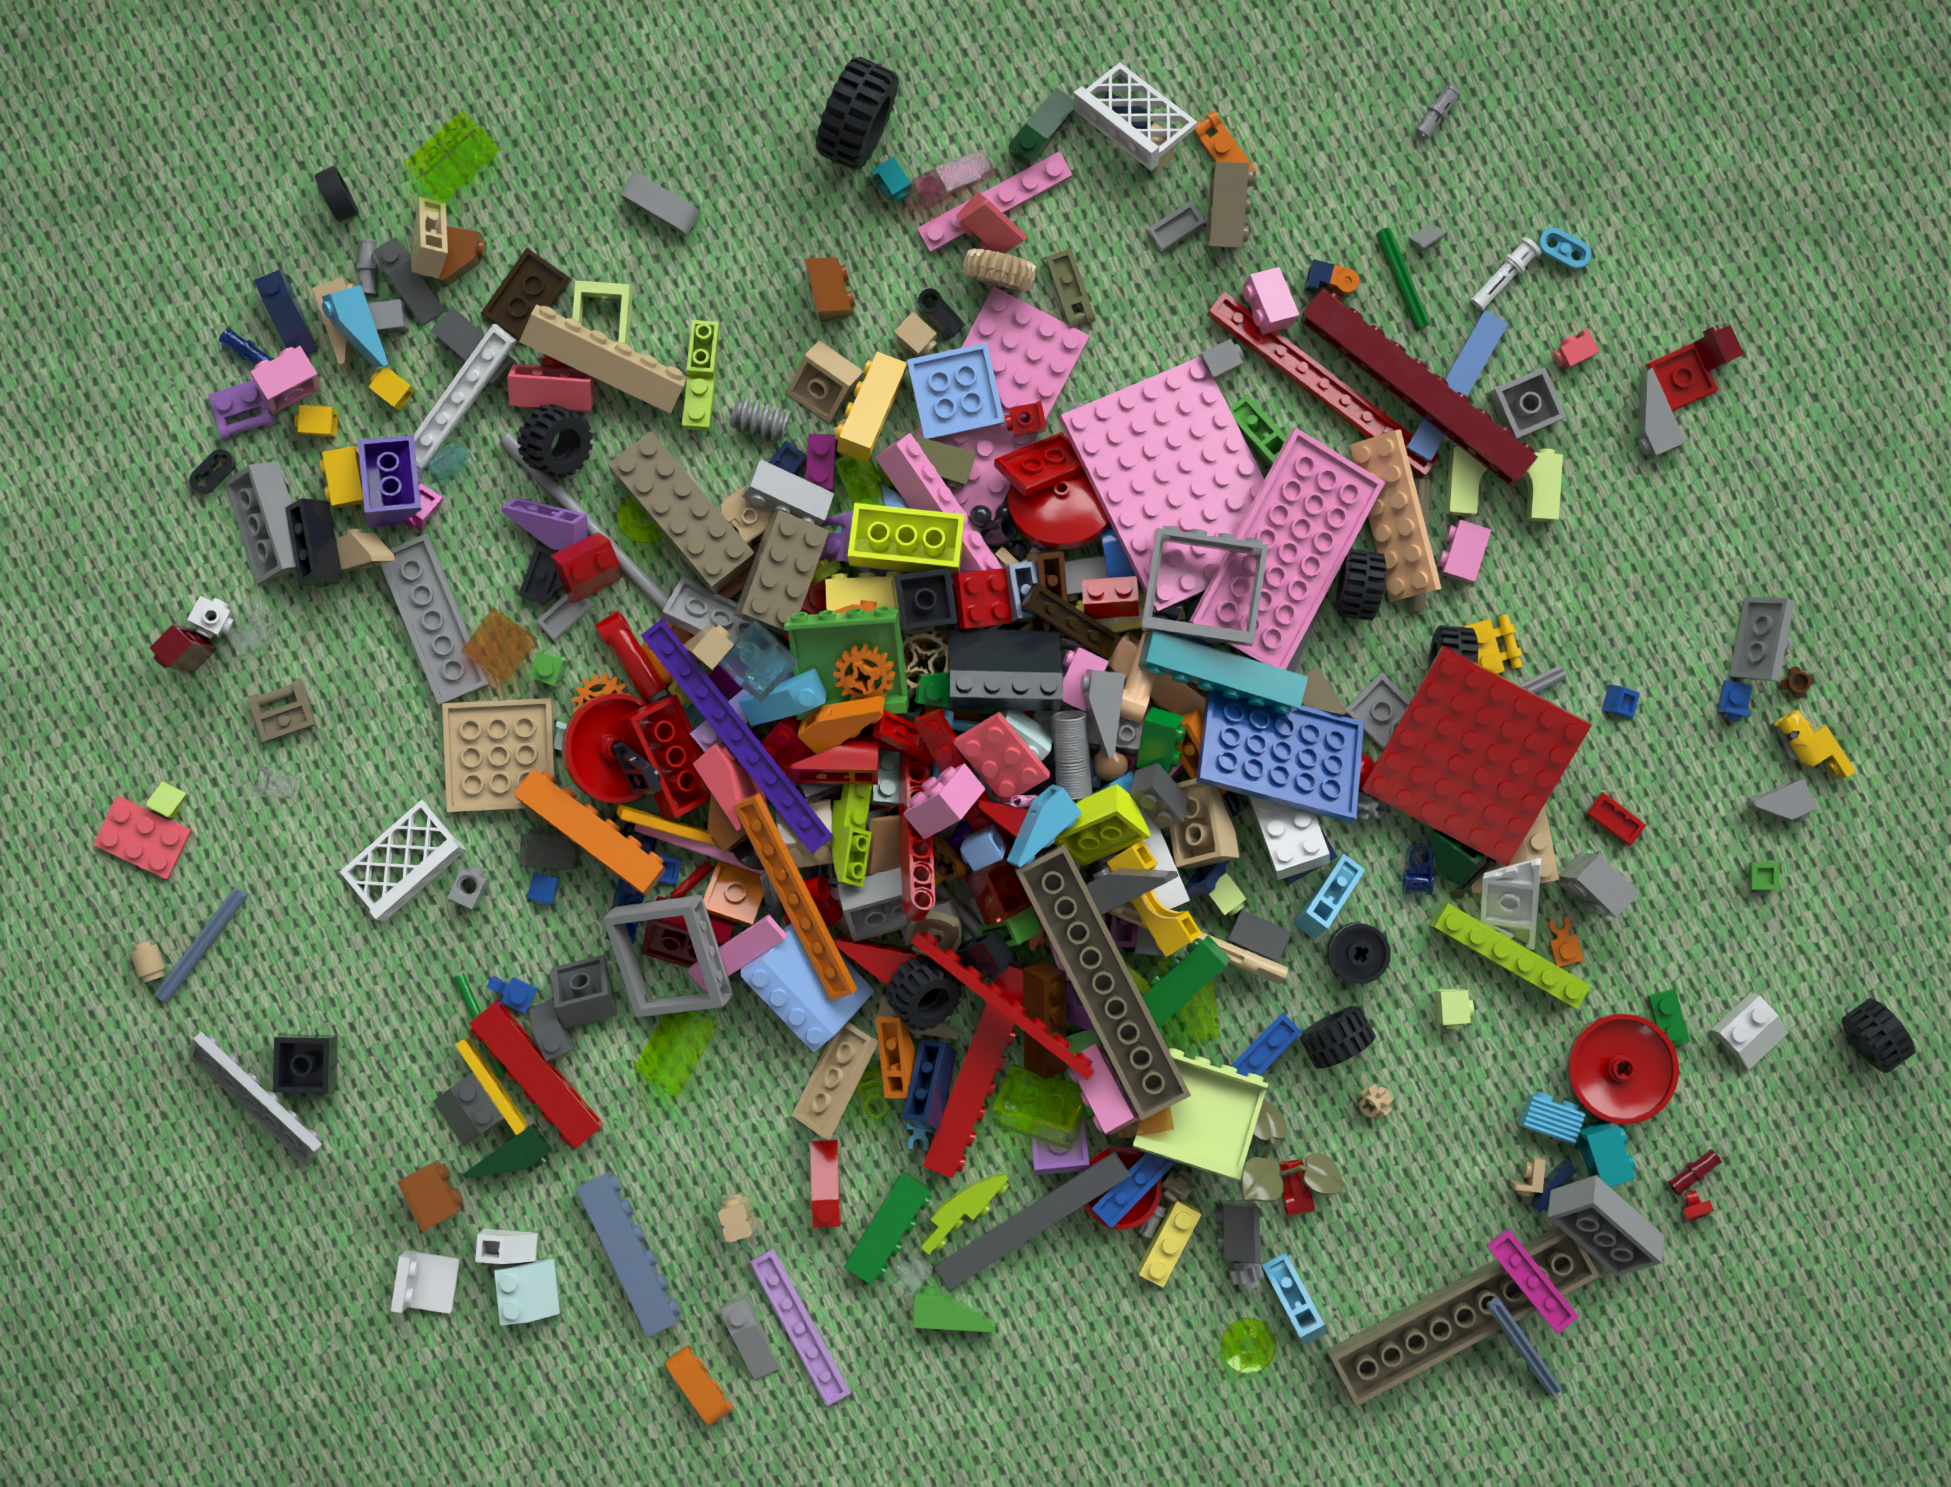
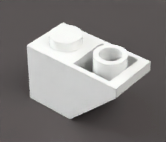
M483 1229L477 1235L475 1262L510 1264L536 1261L538 1233Z

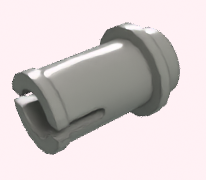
M1159 1203L1152 1216L1137 1228V1231L1141 1234L1145 1232L1144 1236L1153 1238V1234L1162 1217L1165 1218L1167 1215L1165 1213L1167 1208Z

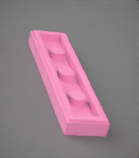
M767 915L719 947L727 976L785 939L787 934L770 915ZM696 962L690 966L687 972L704 991H707L699 963Z

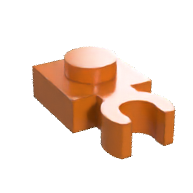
M1562 917L1564 925L1561 929L1555 927L1554 920L1548 921L1549 930L1556 936V939L1549 940L1554 963L1558 967L1584 961L1577 934H1568L1571 926L1568 917Z

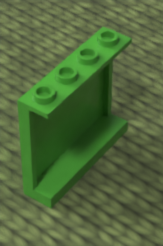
M882 606L875 608L874 611H863L861 608L847 610L845 613L825 610L816 615L797 612L788 616L784 630H788L794 677L815 668L827 691L824 704L796 715L797 720L804 719L821 706L851 700V694L841 695L844 687H836L835 683L838 677H834L833 673L838 668L835 666L837 659H843L842 653L844 650L851 653L853 645L862 650L864 643L868 645V650L871 651L875 646H878L877 653L881 655L886 652L888 655L885 661H893L894 663L890 671L895 672L894 680H891L893 682L891 690H886L887 694L884 698L883 709L893 714L907 713L910 700L899 609ZM852 662L847 666L846 673L853 669ZM883 676L876 680V686L881 683Z

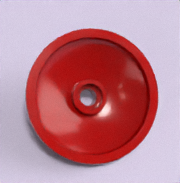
M1127 1146L1110 1147L1092 1157L1089 1165L1092 1166L1115 1151L1129 1171L1144 1153ZM1161 1178L1111 1229H1131L1141 1225L1152 1216L1161 1198ZM1107 1190L1086 1203L1084 1207L1095 1221L1110 1228L1092 1210L1093 1206L1109 1191Z

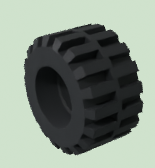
M545 404L540 405L539 410L533 409L531 416L525 417L523 420L525 422L524 426H520L519 432L521 436L517 438V444L521 445L518 449L519 454L523 456L522 460L529 467L554 478H566L567 475L572 476L576 474V469H582L584 460L588 461L590 457L588 452L592 450L593 444L590 443V440L593 439V433L589 432L591 429L589 423L585 422L586 419L578 413L556 404H549V406ZM559 433L558 442L552 449V442Z
M1350 548L1342 563L1337 587L1336 609L1339 616L1373 621L1381 605L1386 579V560L1383 553Z
M1443 625L1437 627L1431 641L1428 670L1442 645L1478 663V639L1474 628Z
M922 954L918 955L916 959L910 958L906 964H901L898 967L899 970L890 977L892 980L888 982L886 987L888 989L886 992L887 1002L901 1020L913 1030L919 1029L924 1031L928 1027L930 1029L935 1028L937 1024L944 1023L948 1016L951 1017L954 1013L953 1010L960 1004L958 999L962 997V984L959 979L928 955L924 956Z
M1867 999L1841 1019L1843 1029L1853 1046L1867 1062L1883 1073H1889L1916 1052L1913 1040L1903 1024L1885 1005L1875 999Z
M1351 1006L1336 1011L1315 1022L1301 1034L1299 1039L1314 1067L1320 1069L1337 1065L1362 1052L1371 1045L1376 1035L1361 1007Z

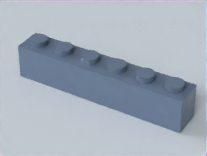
M607 1171L580 1184L576 1190L647 1338L678 1323L680 1319L679 1314L682 1313L680 1305L676 1298H670L667 1291L670 1288L668 1280L663 1273L659 1275L655 1266L658 1264L656 1255L652 1249L647 1250L643 1241L646 1239L644 1230L640 1224L635 1225L631 1215L634 1214V1210L629 1200H623L620 1194L622 1185L616 1175L612 1176L610 1171Z

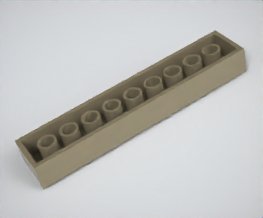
M1062 843L1035 857L1031 863L1021 868L1015 867L1014 869L1140 1120L1142 1121L1190 1097L1191 1094L1066 845Z
M1558 1226L1522 1245L1562 1296L1600 1277L1587 1251ZM1495 1259L1327 1349L1326 1352L1357 1407L1501 1330L1502 1328L1487 1308V1303L1492 1301L1493 1298L1500 1299L1515 1322L1537 1309L1498 1260Z

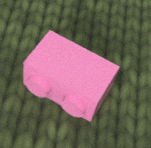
M1277 267L1254 273L1248 277L1242 286L1243 297L1249 302L1253 312L1254 323L1259 326L1262 335L1291 327L1298 318L1299 313L1280 268Z
M1463 520L1455 522L1454 526L1450 525L1445 538L1446 541H1449L1447 551L1441 552L1437 566L1441 567L1439 574L1469 584L1475 582L1491 529Z

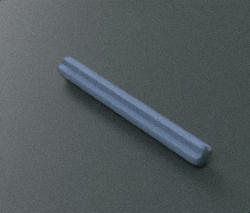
M234 888L155 992V996L158 999L168 1002L247 898V894L243 890Z
M1493 1298L1492 1301L1487 1303L1488 1310L1547 1393L1554 1396L1557 1392L1561 1391L1560 1384L1500 1299Z

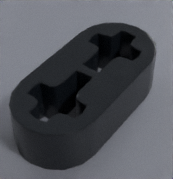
M223 449L213 451L191 473L189 478L191 488L202 494L212 492L234 470L236 461L233 454ZM219 456L223 458L227 456L225 460L227 466L225 468L219 466L214 471L213 469L219 464L217 458ZM209 473H211V475L206 479L208 485L206 487L202 485L198 487L197 485L200 483V481L197 478L200 475L206 477Z

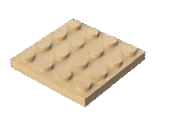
M552 698L442 703L447 812L527 808L514 797L513 793L533 768L539 773L545 770L556 779Z

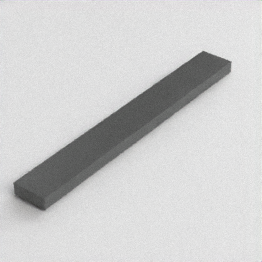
M1114 1151L936 1264L934 1268L950 1290L1128 1178L1130 1173Z

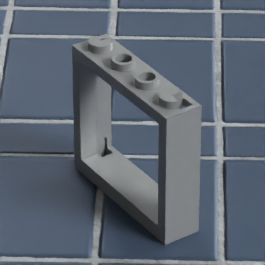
M1163 525V529L1157 528L1141 630H1157L1170 635L1252 647L1268 544H1263V540L1255 539L1254 537H1246V541L1236 540L1235 535L1228 533H1219L1218 537L1209 536L1207 531L1200 529H1191L1190 533L1179 531L1180 527L1173 525L1172 527ZM1163 542L1257 555L1246 631L1152 617Z
M702 895L614 907L603 918L605 931L608 933L612 944L613 955L617 959L621 971V979L625 983L629 995V1004L633 1008L636 1017L723 1007L733 996ZM683 915L708 993L650 1000L625 923Z

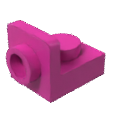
M419 483L421 511L405 519L403 523L409 528H416L422 532L425 529L427 519L442 504L443 497L422 483Z

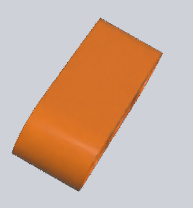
M687 1345L668 1358L665 1364L707 1425L711 1426L733 1410V1406L730 1401L727 1402L723 1397L725 1393L715 1379L711 1380L707 1373L709 1371L700 1358L695 1357L691 1352L693 1348Z

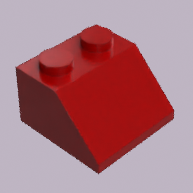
M600 532L551 555L572 604L620 580V563L611 541Z

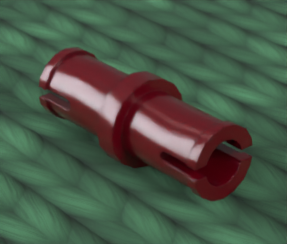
M1710 1149L1694 1163L1689 1162L1686 1164V1169L1667 1183L1679 1196L1694 1183L1702 1182L1704 1176L1721 1164L1722 1161L1716 1152Z

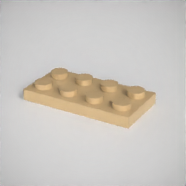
M847 1021L829 1039L792 1116L821 1137L830 1140L879 1040Z

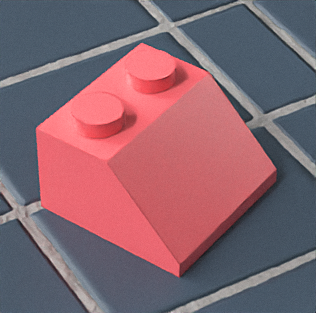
M976 192L956 215L961 221L959 227L970 237L975 234L981 240L978 245L983 250L1005 254L1028 237L990 200L979 192Z

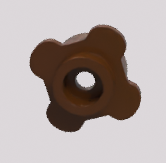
M1794 666L1789 669V675L1781 681L1780 685L1783 690H1789L1793 693L1794 698L1800 699L1805 696V692L1813 684V677L1802 672L1799 667Z

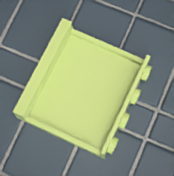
M1169 1048L1168 1050L1191 1096L1140 1121L1132 1148L1239 1182L1268 1083L1263 1082L1264 1078L1259 1075L1248 1073L1246 1077L1237 1074L1236 1068L1227 1065H1221V1068L1211 1066V1061L1198 1056H1195L1194 1060L1183 1057L1184 1052Z

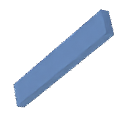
M1486 310L1483 311L1445 378L1449 384L1448 387L1456 393L1461 392L1468 396L1506 329L1507 322ZM1423 418L1406 449L1421 459L1430 462L1445 435Z

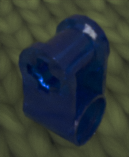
M1413 843L1406 849L1402 884L1403 894L1425 892L1426 895L1431 896L1433 893L1434 852L1425 844ZM1419 848H1423L1426 854L1425 859L1422 862L1416 863L1413 858L1414 852Z

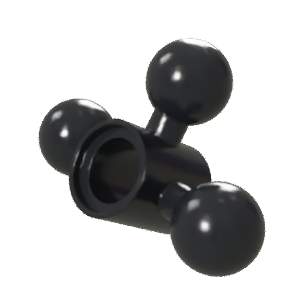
M1008 503L997 507L995 511L997 521L991 519L992 514L987 506L977 505L973 507L970 512L971 522L979 527L984 526L981 529V536L989 549H995L1004 544L1006 550L1017 561L1026 557L1028 551L1026 544L1021 540H1014L1017 536V528L1011 519Z

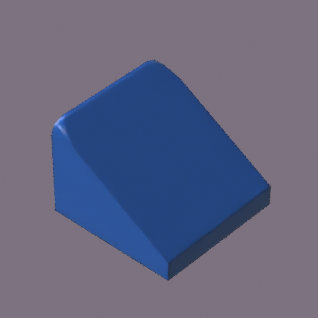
M1608 685L1602 711L1633 719L1640 693L1622 686Z
M655 853L664 860L662 865L666 870L658 882L677 885L682 858Z
M533 872L527 898L553 905L560 878Z

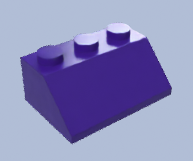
M414 435L358 440L367 527L397 525L421 511Z

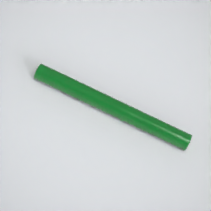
M463 973L454 977L473 1020L481 1014V1010ZM482 1041L497 1077L506 1074V1067L501 1061L497 1063L489 1055L488 1050L490 1048Z

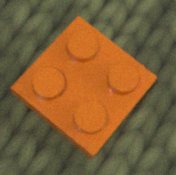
M718 859L703 899L707 913L751 927L754 924L764 896L763 886L760 881L762 874Z

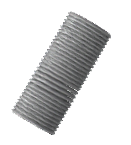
M1062 711L1055 713L1051 717L1056 785L1063 787L1072 800L1083 799L1092 794L1087 714L1082 711Z

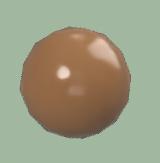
M1100 750L1094 758V770L1102 780L1115 781L1126 773L1128 759L1115 752L1114 758L1107 757Z

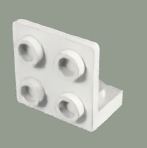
M405 1251L399 1256L391 1311L402 1313L406 1308L410 1307L451 1313L460 1259Z

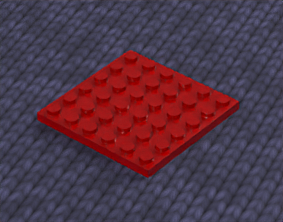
M1442 645L1364 781L1361 790L1508 866L1592 724Z

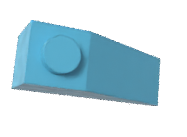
M361 285L322 296L324 301L322 302L323 312L327 318H330L332 325L374 368L388 365Z
M813 668L740 700L739 703L751 726L798 715L820 706L826 702L827 691L816 669Z
M1342 854L1306 902L1293 924L1314 940L1330 927L1365 869L1345 854Z
M1287 1253L1263 1264L1262 1266L1302 1344L1305 1345L1328 1333Z

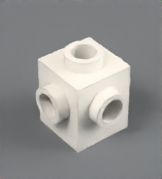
M202 596L197 600L187 619L189 624L197 627V633L209 639L212 636L220 639L222 633L227 634L234 622L231 619V611L227 609L229 607L228 604L216 598L210 601ZM211 616H217L215 620L209 621Z

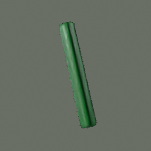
M1391 228L1381 229L1376 233V236L1415 329H1423L1430 324V321Z

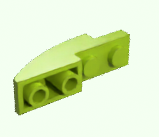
M692 320L686 369L687 383L682 420L683 429L710 431L715 400L719 322Z
M843 784L841 800H834L831 833L834 837L831 839L834 868L838 882L863 887L872 832L865 831L872 785Z
M1004 1171L981 1178L948 1198L931 1215L930 1220L937 1226L921 1243V1249L928 1255L933 1250L938 1252L948 1239L945 1236L951 1229L956 1231L965 1221L964 1214L972 1220L977 1215L982 1218L990 1209L991 1204L989 1201L995 1194L1000 1197L1008 1188L1007 1180L1009 1175Z

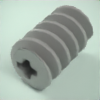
M748 396L742 403L739 402L738 397L732 411L730 427L735 428L740 423L741 431L745 432L750 426V431L753 435H756L761 429L762 438H767L771 433L772 441L776 442L780 436L781 441H783L789 426L791 411L788 410L784 416H781L780 407H777L771 413L769 403L762 410L760 409V400H756L753 406H750Z

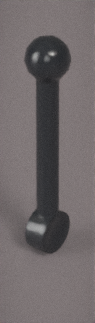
M1488 857L1486 864L1462 887L1455 889V898L1462 899L1465 891L1489 867H1494L1497 861Z

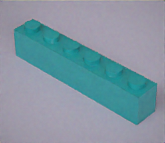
M1152 630L1145 634L1138 666L1146 668V672L1149 674L1160 676L1163 673L1172 676L1171 679L1175 682H1193L1198 684L1197 687L1205 691L1216 689L1222 691L1223 696L1239 699V697L1249 699L1248 703L1254 706H1272L1275 712L1281 714H1290V712L1301 709L1308 678L1157 630Z

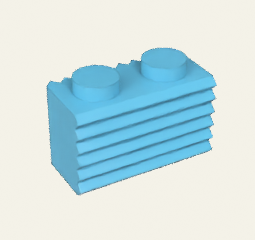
M1537 1091L1536 1096L1528 1093L1518 1124L1524 1128L1575 1145L1585 1117V1113L1578 1110L1579 1105L1563 1100L1562 1105L1552 1101L1553 1096Z

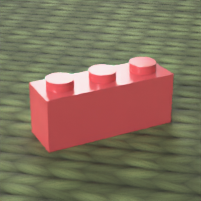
M513 364L508 374L509 406L529 409L532 407L539 408L540 405L544 404L548 406L549 404H556L577 413L591 411L595 401V378L575 368Z

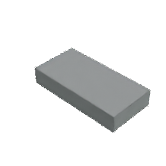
M1191 200L1147 228L1146 232L1159 252L1162 253L1204 226L1206 221Z
M566 593L536 622L555 642L595 605L588 597L572 604Z

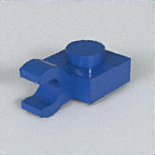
M493 976L486 986L495 992L504 994L501 1000L502 1003L525 1014L538 990L537 987L516 977H513L511 982L508 983Z

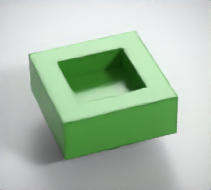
M1749 862V889L1779 890V863Z

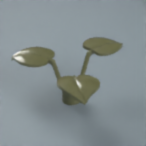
M1263 1100L1253 1136L1261 1141L1269 1140V1145L1261 1157L1251 1158L1244 1166L1241 1179L1242 1200L1275 1201L1283 1192V1181L1281 1178L1299 1171L1305 1172L1303 1182L1313 1192L1322 1195L1340 1193L1344 1189L1341 1174L1333 1160L1325 1154L1312 1153L1305 1159L1306 1166L1300 1165L1280 1172L1279 1164L1275 1160L1268 1159L1275 1145V1139L1281 1140L1286 1136L1287 1124L1282 1113L1274 1105Z

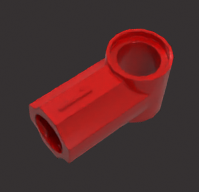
M819 876L803 880L826 927L834 925L841 919L843 910L830 895V886L827 879Z
M1290 1160L1279 1163L1280 1172L1304 1165L1303 1160ZM1303 1171L1282 1177L1284 1188L1282 1196L1286 1202L1285 1212L1287 1217L1315 1212L1311 1190L1303 1182V1175L1305 1173Z

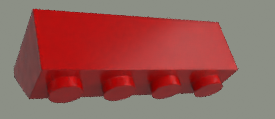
M672 695L640 707L618 719L632 750L649 762L652 767H655L660 774V785L663 790L653 794L663 817L677 818L710 800L711 791L693 765L704 753L700 745L690 735L693 729L677 695Z

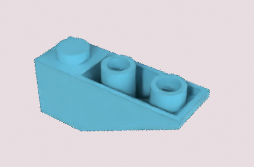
M1052 784L1031 802L1007 861L1009 864L1021 868L1031 863L1036 853L1042 848L1050 846L1061 831L1067 830L1075 824L1076 818L1082 813L1063 787Z

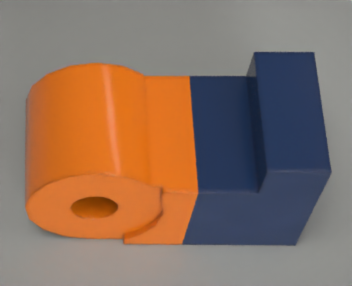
M1314 259L1309 267L1304 290L1315 292L1320 286L1332 289L1340 296H1348L1358 287L1359 276L1352 269Z

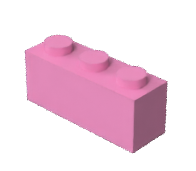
M1094 1044L1081 1051L1093 1061L1091 1066L1094 1067L1095 1072L1086 1080L1071 1067L1067 1069L1072 1080L1075 1083L1079 1082L1083 1090L1080 1093L1083 1102L1087 1107L1091 1106L1096 1116L1093 1117V1121L1098 1130L1112 1135L1138 1121L1140 1118L1103 1047Z

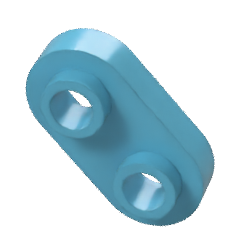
M1549 228L1539 237L1538 247L1541 253L1569 269H1581L1591 259L1590 247L1585 242L1561 229ZM1548 239H1553L1556 242V247H1549L1547 244ZM1572 252L1579 254L1580 259L1578 261L1572 259Z

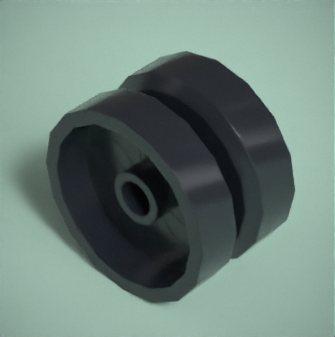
M1349 922L1339 926L1330 935L1326 944V958L1330 968L1337 976L1352 983L1367 984L1377 980L1386 971L1390 962L1391 949L1387 938L1379 929L1368 924ZM1356 947L1361 949L1359 957H1353L1356 954Z

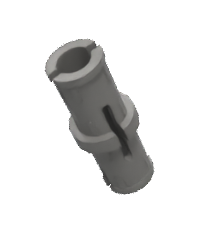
M1447 85L1435 103L1429 105L1427 108L1428 112L1418 126H1416L1415 132L1423 138L1429 139L1440 122L1445 121L1448 117L1447 113L1461 96L1460 92L1454 87Z
M374 239L358 240L359 258L356 270L358 271L359 285H361L365 296L376 295L375 277L376 271H378V264H376L373 252L376 249V240Z

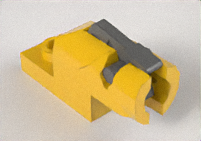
M1799 709L1786 714L1774 722L1775 731L1789 759H1798L1805 767H1813L1827 759L1825 763L1827 769L1833 776L1837 775L1838 778H1847L1856 772L1827 726H1818L1812 730L1813 726L1801 714Z

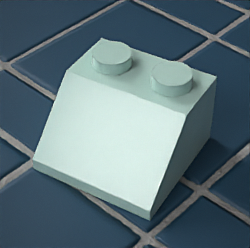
M555 1259L502 1264L494 1270L500 1325L528 1323L560 1314Z

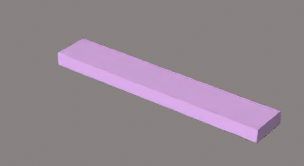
M774 1248L749 1261L826 1407L850 1395L851 1391Z

